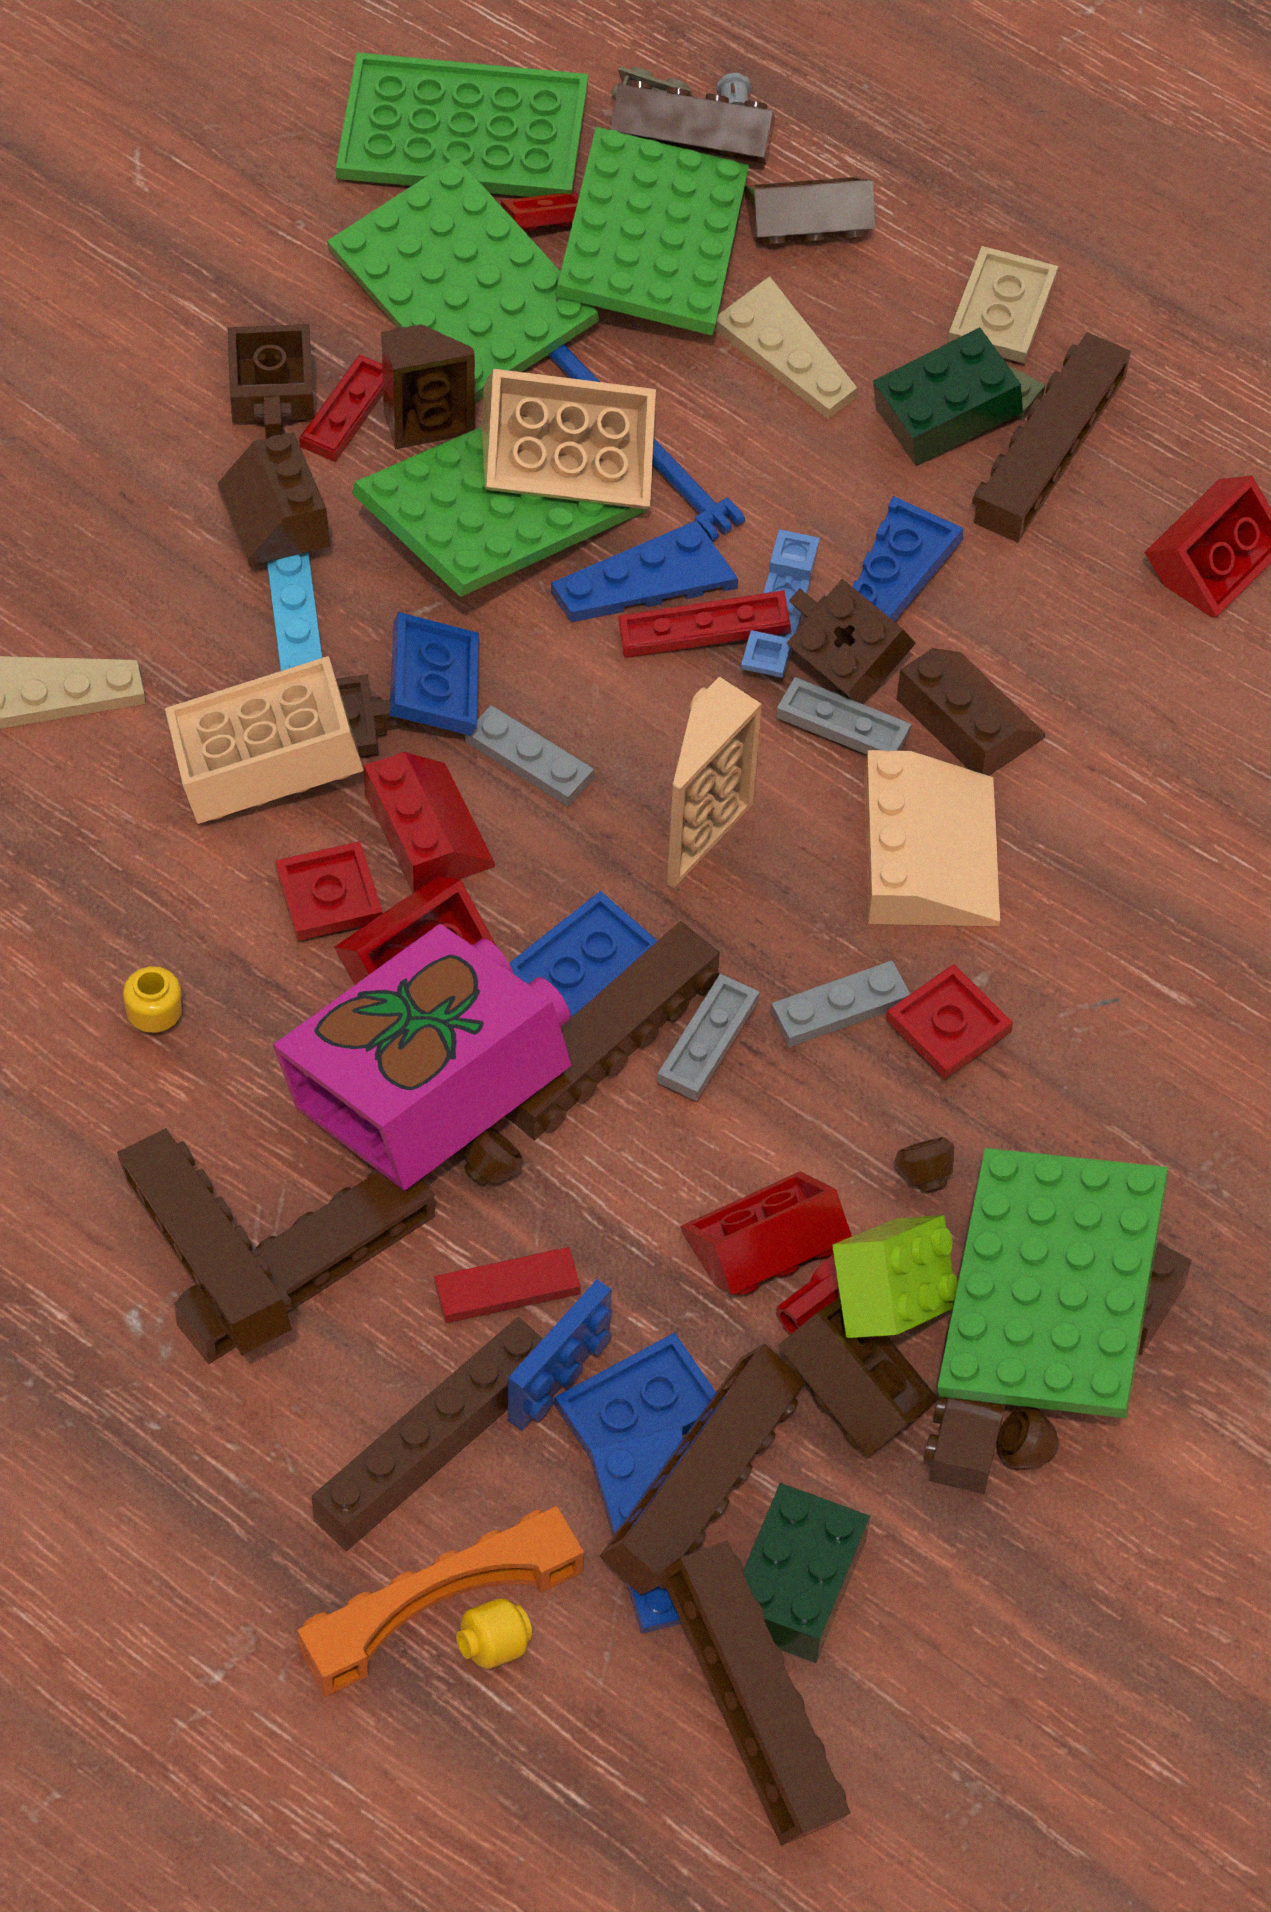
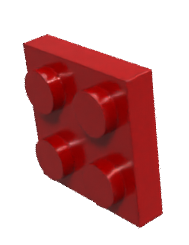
M360 841L275 860L276 873L297 941L365 926L383 914Z
M952 964L888 1009L886 1015L888 1023L944 1079L1011 1033L1013 1022L955 964Z

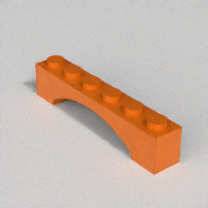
M558 1506L546 1511H532L525 1515L517 1525L502 1532L500 1530L490 1531L480 1537L475 1545L465 1550L446 1552L439 1556L433 1562V1565L416 1573L414 1571L404 1572L395 1577L389 1586L374 1593H360L350 1599L345 1607L330 1614L322 1612L310 1617L301 1628L297 1629L299 1651L323 1696L327 1697L368 1677V1661L375 1651L395 1630L423 1610L455 1595L490 1586L510 1584L536 1585L540 1593L582 1574L584 1551Z

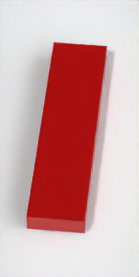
M785 590L618 615L624 658L749 639L751 630L772 635L791 633Z

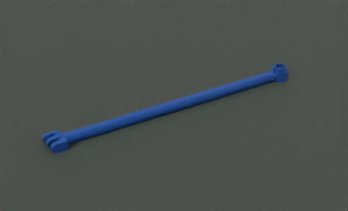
M565 344L547 355L568 378L600 382ZM653 438L652 466L699 514L695 517V521H698L712 542L719 538L716 528L724 535L732 530L730 521L735 526L745 522L743 513L728 497L716 503L664 447Z

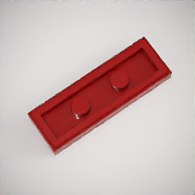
M360 354L356 357L299 437L301 448L334 462L338 460L383 396L382 363Z
M569 1247L434 1276V1284L445 1323L579 1295L581 1292L580 1282Z

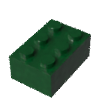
M981 327L873 380L876 409L915 466L1023 413L1021 383Z
M780 1483L748 1557L744 1567V1577L754 1599L759 1602L763 1609L764 1621L774 1643L782 1651L817 1663L865 1545L870 1516Z

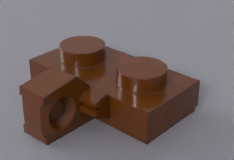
M368 674L337 678L336 680L359 755L378 754L376 734L381 735L386 733V730L406 727L407 720L389 715L390 699L382 700V697L371 696Z

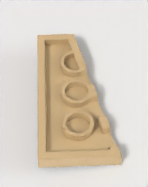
M770 276L718 314L714 328L717 333L828 420L856 399L857 386Z
M0 656V729L146 704L137 660Z

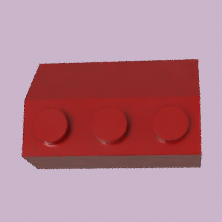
M1252 475L1218 479L1144 553L1166 588L1208 616L1217 617L1271 563V507Z
M402 752L364 765L365 796L412 893L437 876L462 879L495 867V862L445 763Z
M437 876L334 946L354 985H356L440 923L471 945L483 938L491 941L495 946L496 944L461 879Z
M801 1171L680 1226L683 1235L713 1284L731 1295L750 1293L759 1287V1282L769 1277L791 1274L799 1269L800 1263L810 1258H822L834 1254L833 1244L852 1237L837 1190Z

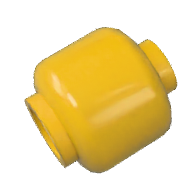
M148 966L138 969L126 980L123 989L124 1009L128 1021L135 1028L144 1032L158 1033L168 1030L177 1023L182 1014V991L178 979L171 971L162 967Z
M497 1598L467 1610L461 1618V1630L456 1634L457 1645L464 1658H471L480 1668L492 1669L516 1660L526 1652L528 1642L532 1638V1627L527 1613L520 1605H514L507 1599Z

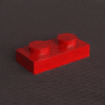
M573 191L572 194L557 193L501 200V206L524 232L535 231L539 226L550 224L558 227H570L573 223L579 194Z

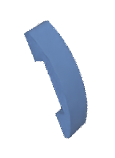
M779 529L763 593L785 590L791 633L772 635L751 630L741 669L783 678L793 650L787 642L799 629L802 613L789 600L799 588L808 594L820 542L819 537Z

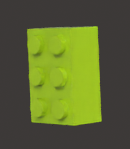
M944 1215L893 1219L832 1245L846 1338L898 1335L953 1309L958 1279L952 1270L950 1256L952 1236L949 1229L946 1228Z

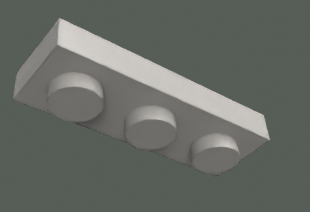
M797 677L790 684L777 707L776 718L864 754H867L868 750L901 751L910 736L912 726L908 722Z
M492 705L477 719V725L472 735L465 734V743L567 807L594 779V769Z
M889 961L771 1003L770 1013L788 1047H792L887 1013L888 1009L910 995V992L893 961Z
M720 973L659 1070L657 1083L697 1101L759 1002L760 992Z

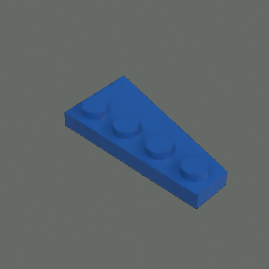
M893 496L888 506V514L885 520L881 521L876 532V541L871 552H867L863 561V570L858 580L854 581L852 587L895 622L963 540V528Z
M696 520L551 582V594L569 621L576 622L624 611L625 606L645 604V607L662 604V599L685 595L686 599L703 596L704 590L722 587L723 592L738 589V577Z
M682 1427L590 1450L589 1457L612 1536L617 1532L681 1442ZM626 1582L641 1634L682 1624L666 1588L661 1589L658 1586L640 1595Z

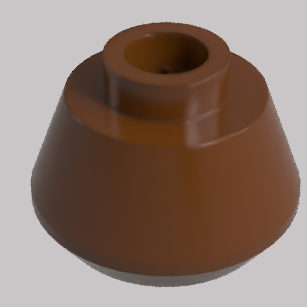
M491 1127L467 1144L464 1158L468 1163L464 1168L472 1178L482 1185H485L488 1181L498 1184L522 1170L523 1157L507 1138Z
M945 1137L922 1141L899 1150L894 1164L910 1185H919L921 1192L933 1190L946 1185L945 1177L953 1173L955 1147Z
M1023 1407L1013 1411L1006 1418L999 1432L997 1446L1005 1465L1011 1468H1039L1055 1457L1059 1447V1440L1055 1427L1039 1409Z

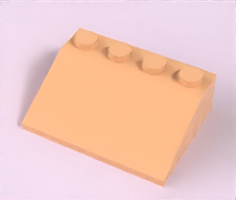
M493 369L483 388L481 427L485 490L649 509L656 389Z
M329 656L165 708L182 784L197 824L220 819L228 814L253 806H261L268 801L293 793H301L309 788L334 780L345 779L350 775L364 771Z
M718 677L708 689L705 687L701 688L695 694L690 704L691 711L672 790L667 885L673 889L753 805L762 704L721 677Z
M868 750L864 776L868 924L1000 926L994 778L913 751Z

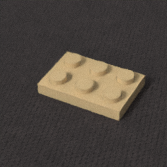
M982 246L951 325L947 343L981 327L1002 358L1025 364L1056 281L1059 266Z

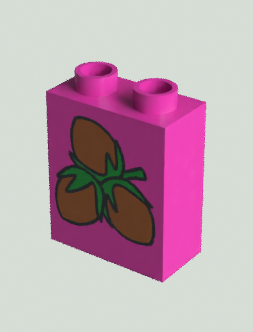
M440 923L273 1044L295 1108L405 1191L572 1066L561 1031V1027L570 1021L571 1015L561 994L546 979L537 977L527 984L514 975L504 954L491 941L483 938L471 945Z

